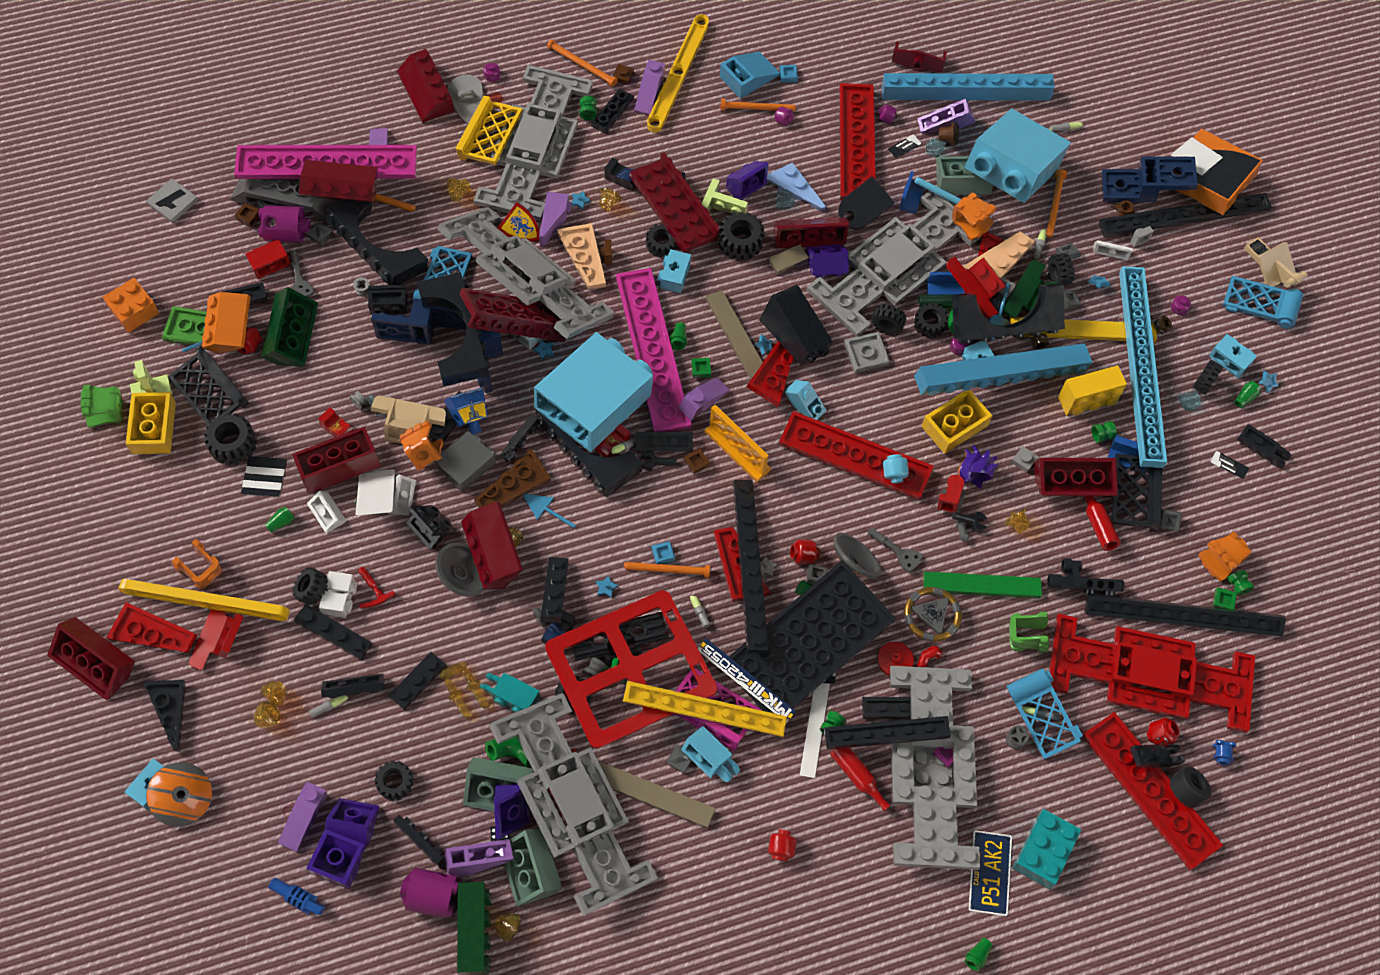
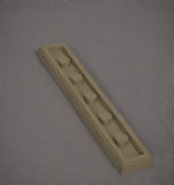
M720 290L707 295L706 301L751 380L763 363L724 292Z
M599 763L613 791L708 829L715 811L714 807L605 763Z

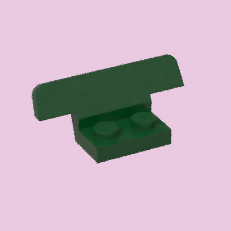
M1032 260L1005 304L1004 313L1011 318H1016L1021 309L1027 313L1031 311L1038 297L1039 285H1045L1039 277L1046 265L1037 260ZM1057 281V282H1051V283H1046V284H1054V283L1060 284V283Z

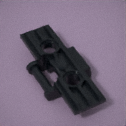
M662 612L637 617L619 626L625 641L628 644L635 645V648L630 649L633 656L642 654L640 645L669 638ZM635 627H642L644 633L640 636L634 635L632 631ZM604 633L572 646L575 661L604 655L608 665L611 664L614 658H617L615 653L609 654L608 650L612 646ZM597 636H602L605 643L603 645H596L593 642Z

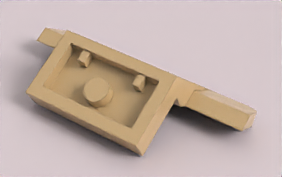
M380 395L374 398L371 406V411L387 414L384 424L386 441L401 444L399 440L400 435L405 433L407 429L414 428V425L422 424L425 421L441 426L445 425L446 412L443 408Z

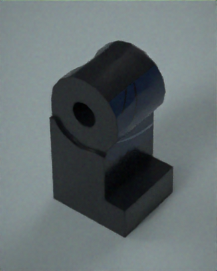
M612 157L604 168V179L630 190L635 185L629 177L630 171H633V169L619 164L618 160Z
M563 610L561 623L552 622L545 631L541 642L546 644L547 641L571 631L576 624L575 617Z

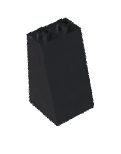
M795 285L771 296L759 321L801 366L808 362L812 363L819 357H825L830 352L829 348L833 341L800 287Z

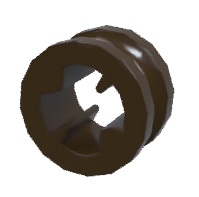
M1162 316L1154 321V326L1158 333L1165 334L1172 330V323L1167 316Z
M1041 333V335H1034L1031 338L1034 349H1043L1049 345L1047 334Z

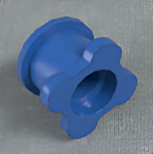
M1216 740V743L1213 744V748L1216 749L1213 760L1217 761L1219 765H1230V763L1234 762L1232 754L1233 748H1236V743Z

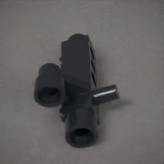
M1063 558L1061 562V571L1066 573L1067 576L1048 574L1047 588L1053 590H1061V588L1083 589V593L1095 594L1096 590H1101L1103 595H1115V591L1123 592L1125 587L1124 580L1080 577L1079 572L1082 570V562L1072 560V558Z

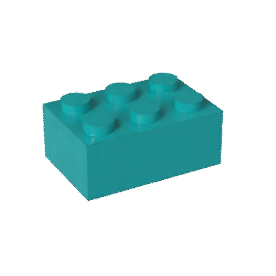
M1042 809L1037 815L1012 869L1051 889L1056 885L1082 829Z

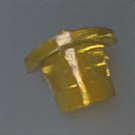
M454 177L447 179L448 192L454 202H459L463 195L471 192V185L467 179L457 180Z
M600 188L598 191L601 194L598 206L604 210L611 211L614 204L622 200L621 196L613 189Z
M1026 507L1016 514L1012 511L1010 513L1012 516L1003 523L1005 526L1010 525L1018 534L1032 525L1024 513L1027 510Z

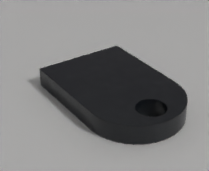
M871 176L843 198L838 208V217L841 218L846 213H851L854 219L848 221L849 229L859 230L870 224L894 205L895 202L874 177Z

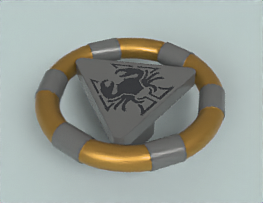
M926 587L917 590L908 598L904 608V618L909 629L917 637L930 642H939L952 637L958 631L962 620V611L955 597L941 588ZM932 594L943 597V599L913 606L924 595ZM949 602L954 612V622L942 633ZM911 611L937 634L920 630L915 625Z

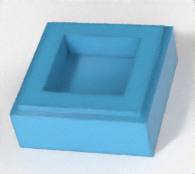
M796 65L779 66L781 83L798 82Z
M670 541L651 546L656 564H666L675 561Z

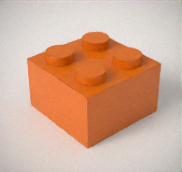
M135 278L130 279L102 297L109 310L127 333L160 314L153 300Z

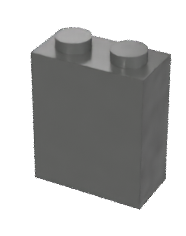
M467 431L441 453L442 459L437 462L435 461V465L450 482L463 492L496 464L495 452L489 446L485 447L482 444V440L476 434L472 435Z

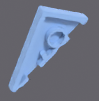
M793 163L767 175V184L770 182L778 186V190L788 193L799 201H802V199L811 204V207L817 210H825L826 206Z

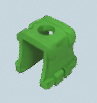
M83 385L81 391V410L83 417H86L88 428H95V426L107 423L122 422L123 397L119 388Z
M1040 612L1037 615L1020 616V613H1015L1011 616L1009 636L1010 647L1013 651L1021 652L1023 649L1038 650L1039 653L1048 652V636L1017 637L1016 628L1045 629L1048 624V613Z

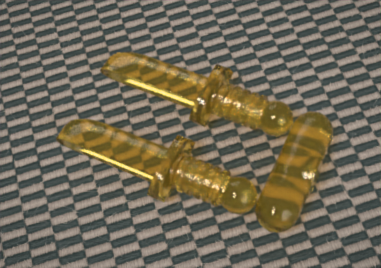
M461 661L442 671L440 678L445 680L444 683L450 693L448 699L450 701L454 700L464 718H469L471 714L461 697L463 692L456 689L452 680L449 679L450 677L463 671L462 674L468 683L466 689L468 691L472 690L482 708H488L490 705L479 688V685H481L480 680L475 681L470 670L466 669L467 663Z

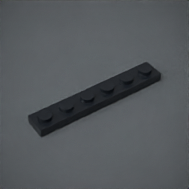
M948 716L824 727L826 750L948 739L951 737Z

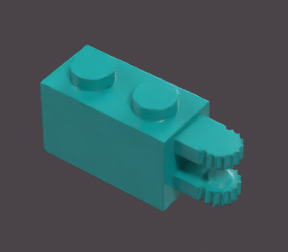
M505 672L501 678L492 673H487L486 678L497 684L495 688L481 683L479 686L481 690L493 696L494 702L501 707L506 705L512 709L513 713L537 704L540 698V691Z

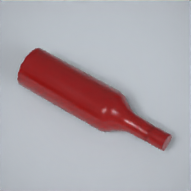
M1084 496L1087 502L1086 515L1104 551L1116 549L1121 544V541L1104 506L1095 501L1093 496Z
M851 748L834 749L830 753V756L860 792L870 795L884 811L890 807L889 803L878 791L876 778Z

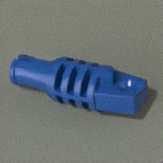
M273 878L268 886V889L283 896V900L306 914H309L311 911L321 915L326 906L316 901L317 896L297 885L292 884L290 886L278 878Z

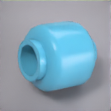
M890 455L883 461L884 477L891 480V483H901L904 478L908 477V461L902 455Z

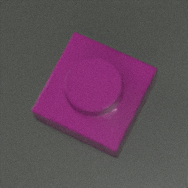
M938 747L932 755L941 760L948 769L953 764V747L951 749Z

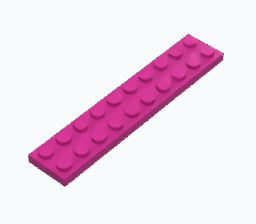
M237 145L234 176L235 179H300L305 160L378 167L377 179H416L417 145Z
M647 268L616 274V281L636 361L642 360L646 362L653 372L651 396L646 400L654 432H674L690 429L692 426L690 419L679 409L684 394L652 270Z

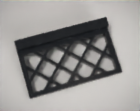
M202 346L195 350L197 354L168 376L206 424L212 423L208 420L209 412H218L217 418H219L218 415L220 414L222 416H225L226 413L232 414L239 407L245 408L250 404ZM199 360L201 362L200 370H192V365ZM180 374H186L185 382H177L175 378ZM191 374H199L197 383L189 382ZM203 374L211 375L210 383H202ZM189 386H197L195 395L187 394ZM201 387H209L208 395H200ZM214 387L222 388L221 396H212ZM199 399H207L206 408L198 407ZM212 399L220 400L219 408H210ZM224 400H232L234 402L228 409L223 408Z
M1116 453L1117 493L1119 495L1123 492L1129 500L1122 504L1117 498L1118 496H1113L1112 524L1149 528V531L1157 532L1161 525L1163 468L1149 467V469L1143 472L1137 466L1140 463L1139 456ZM1119 460H1125L1131 466L1124 470L1119 465ZM1132 468L1140 474L1135 479L1127 473ZM1123 475L1130 481L1124 487L1118 481ZM1142 477L1148 482V486L1144 489L1137 483ZM1131 485L1139 491L1135 496H1132L1126 490ZM1141 494L1147 499V503L1144 506L1136 500ZM1131 502L1138 507V510L1133 514L1125 507ZM1121 509L1129 516L1126 519H1116L1117 512ZM1142 512L1147 517V522L1139 521L1135 516Z

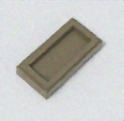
M801 245L769 258V263L777 275L809 261V257Z

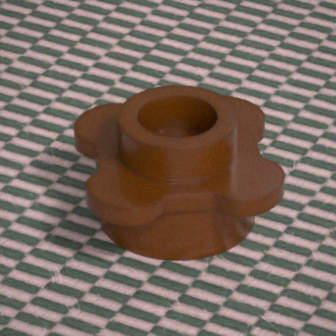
M1122 201L1120 204L1115 205V210L1119 212V216L1135 213V210H1133L1134 206L1130 201Z

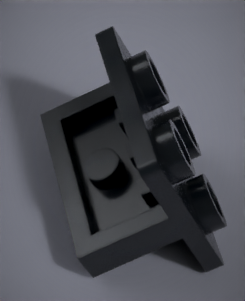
M433 505L410 506L408 509L412 515L406 523L429 550L435 549L445 535H453L455 533V530L451 527L452 524L442 517L437 507Z

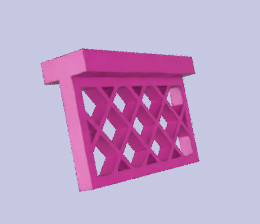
M695 668L698 676L704 674ZM691 670L676 692L689 691L698 686L691 685L690 679L693 676ZM715 681L719 695L708 699H720L721 702H724L725 698H732L735 700L736 705L761 710ZM676 714L698 729L704 726L721 744L732 751L736 750L739 742L748 731V729L742 728L740 734H737L731 730L730 725L726 727L724 726L726 724Z

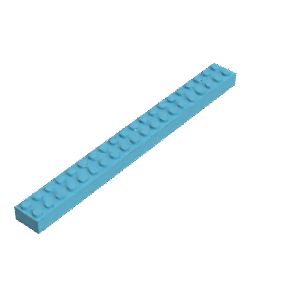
M1122 266L1119 276L1139 462L1141 467L1164 468L1167 463L1145 268Z

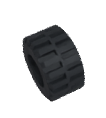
M734 212L731 216H726L725 220L721 222L719 230L720 249L724 250L723 254L729 255L730 259L736 258V261H740V259L746 261L749 257L752 259L755 257V254L758 255L760 250H762L764 239V226L761 225V220H757V216H751L748 212L746 214H743V212L736 214ZM741 233L746 234L749 238L738 239L733 235Z
M226 413L225 416L220 414L218 415L219 418H213L211 420L212 423L207 424V430H204V442L215 460H218L221 464L225 462L226 465L231 466L232 463L238 465L239 461L245 462L247 456L251 457L253 455L251 451H255L257 439L251 424L244 416L241 415L239 417L237 413L233 415ZM231 434L239 435L235 442L222 444L226 436Z

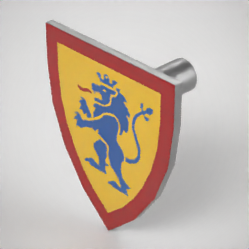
M516 202L497 229L508 237L517 235L519 238H526L530 242L540 240V229L536 219L522 204Z

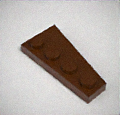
M530 449L521 460L519 459L514 463L511 469L507 472L505 471L494 484L492 483L474 499V502L478 508L496 501H500L501 507H504L551 481V477L533 450Z

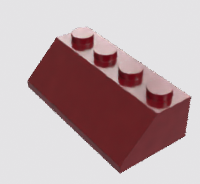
M427 48L410 54L399 67L397 73L421 122L424 123L454 112L452 98Z
M305 160L300 175L299 194L306 197L375 203L378 167Z
M845 217L774 221L773 236L775 249L793 248L798 245L802 247L845 245L849 222Z
M365 426L292 454L308 494L381 467Z
M1039 458L1034 462L1035 482L1040 496H1118L1116 458Z
M496 501L470 511L461 521L484 590L504 589L523 571L500 501Z
M77 617L57 625L47 654L49 658L106 701L130 677L135 664V660Z

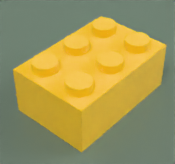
M1117 365L1066 379L1058 399L1066 416L1072 414L1079 415L1086 410L1094 411L1104 405L1112 406L1116 404L1127 383Z
M967 390L926 415L921 427L941 451L946 454L986 428L991 421L992 414L971 390Z
M170 392L132 393L126 436V446L132 454H171L176 402Z

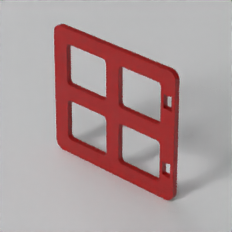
M665 590L658 591L557 636L545 644V651L589 744L595 749H600L675 714L641 706L643 709L641 713L611 727L601 729L586 700L588 696L623 680L647 685L642 675L643 671L678 655L685 657L698 683L697 687L684 692L685 694L708 699L717 692V685L671 595ZM660 609L674 639L639 656H633L619 626L652 610ZM673 611L677 619L673 622L667 616V613ZM601 633L606 634L620 663L584 681H577L564 654V650ZM698 664H700L704 672L700 676H698L694 668Z

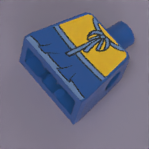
M483 387L454 395L444 400L458 427L468 424L472 435L482 432L479 421L488 416Z

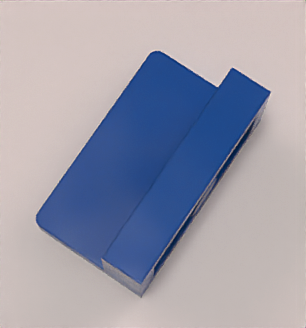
M910 171L899 210L916 214L924 188L914 182V171Z
M950 272L929 273L927 280L928 299H952L953 294L965 293Z
M1116 435L1111 444L1108 458H1115L1116 453L1139 456L1138 443ZM1119 460V465L1122 468L1127 469L1131 466L1127 461ZM1139 463L1137 466L1144 472L1145 467H1141Z

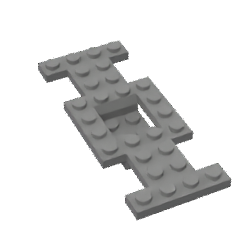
M528 65L523 76V82L537 85L531 103H528L526 107L511 105L522 108L523 113L497 162L498 165L505 166L496 190L479 186L473 202L474 205L489 207L490 209L509 213L514 204L519 202L532 213L536 220L542 221L545 203L532 200L533 193L540 175L558 179L578 126V120L563 117L572 94L582 97L589 96L593 80ZM509 113L507 118L515 116L516 113ZM504 125L501 132L507 130L509 125ZM553 131H555V134H554V136H553L552 142H551V144H550V147H549V149H548L547 155H546V157H545L546 149H547L548 144H549V142H550V139H551V136H552V134H553ZM498 138L496 144L501 143L502 138ZM493 151L490 158L494 157L495 151Z
M931 191L927 192L921 197L920 202L930 212L913 225L909 223L907 226L895 217L848 254V263L855 271L833 288L819 277L807 286L806 291L854 336H859L870 327V322L860 312L882 295L893 305H898L928 280L930 272H939L946 266L947 262L936 252L957 235L969 246L980 239L969 240L961 227L953 222L952 213L954 206L949 201ZM918 260H920V262H919L917 265H915L912 269H910L907 273H905L902 277H900V278L897 280V277H898L900 274H902L905 270H907V269H908L910 266H912L915 262H917Z
M489 207L439 224L438 230L449 240L463 236L477 247L483 254L477 256L476 262L523 303L530 305L541 301L548 309L553 311L561 319L556 322L554 328L566 339L614 317L615 312L605 303L600 302L590 306L569 289L575 285L576 279L528 239H521L517 235L508 238L493 224L499 222L500 216ZM511 261L531 278L529 284L505 263Z
M891 666L890 688H910L911 719L948 716L951 737L948 739L891 744L892 804L912 805L914 818V843L893 844V866L979 870V847L958 846L956 807H977L974 727L953 726L952 691H971V670ZM938 747H944L943 749H951L953 747L954 787L952 785V765L947 769L941 760L932 755Z
M561 693L491 722L489 727L498 744L517 737L534 771L518 779L517 783L554 858L573 849L591 885V888L574 896L583 916H586L656 881L658 877L649 860L630 868L612 832L629 821L591 747L579 753L571 752L556 722V719L572 712L564 694ZM549 788L568 824L566 828L547 792Z

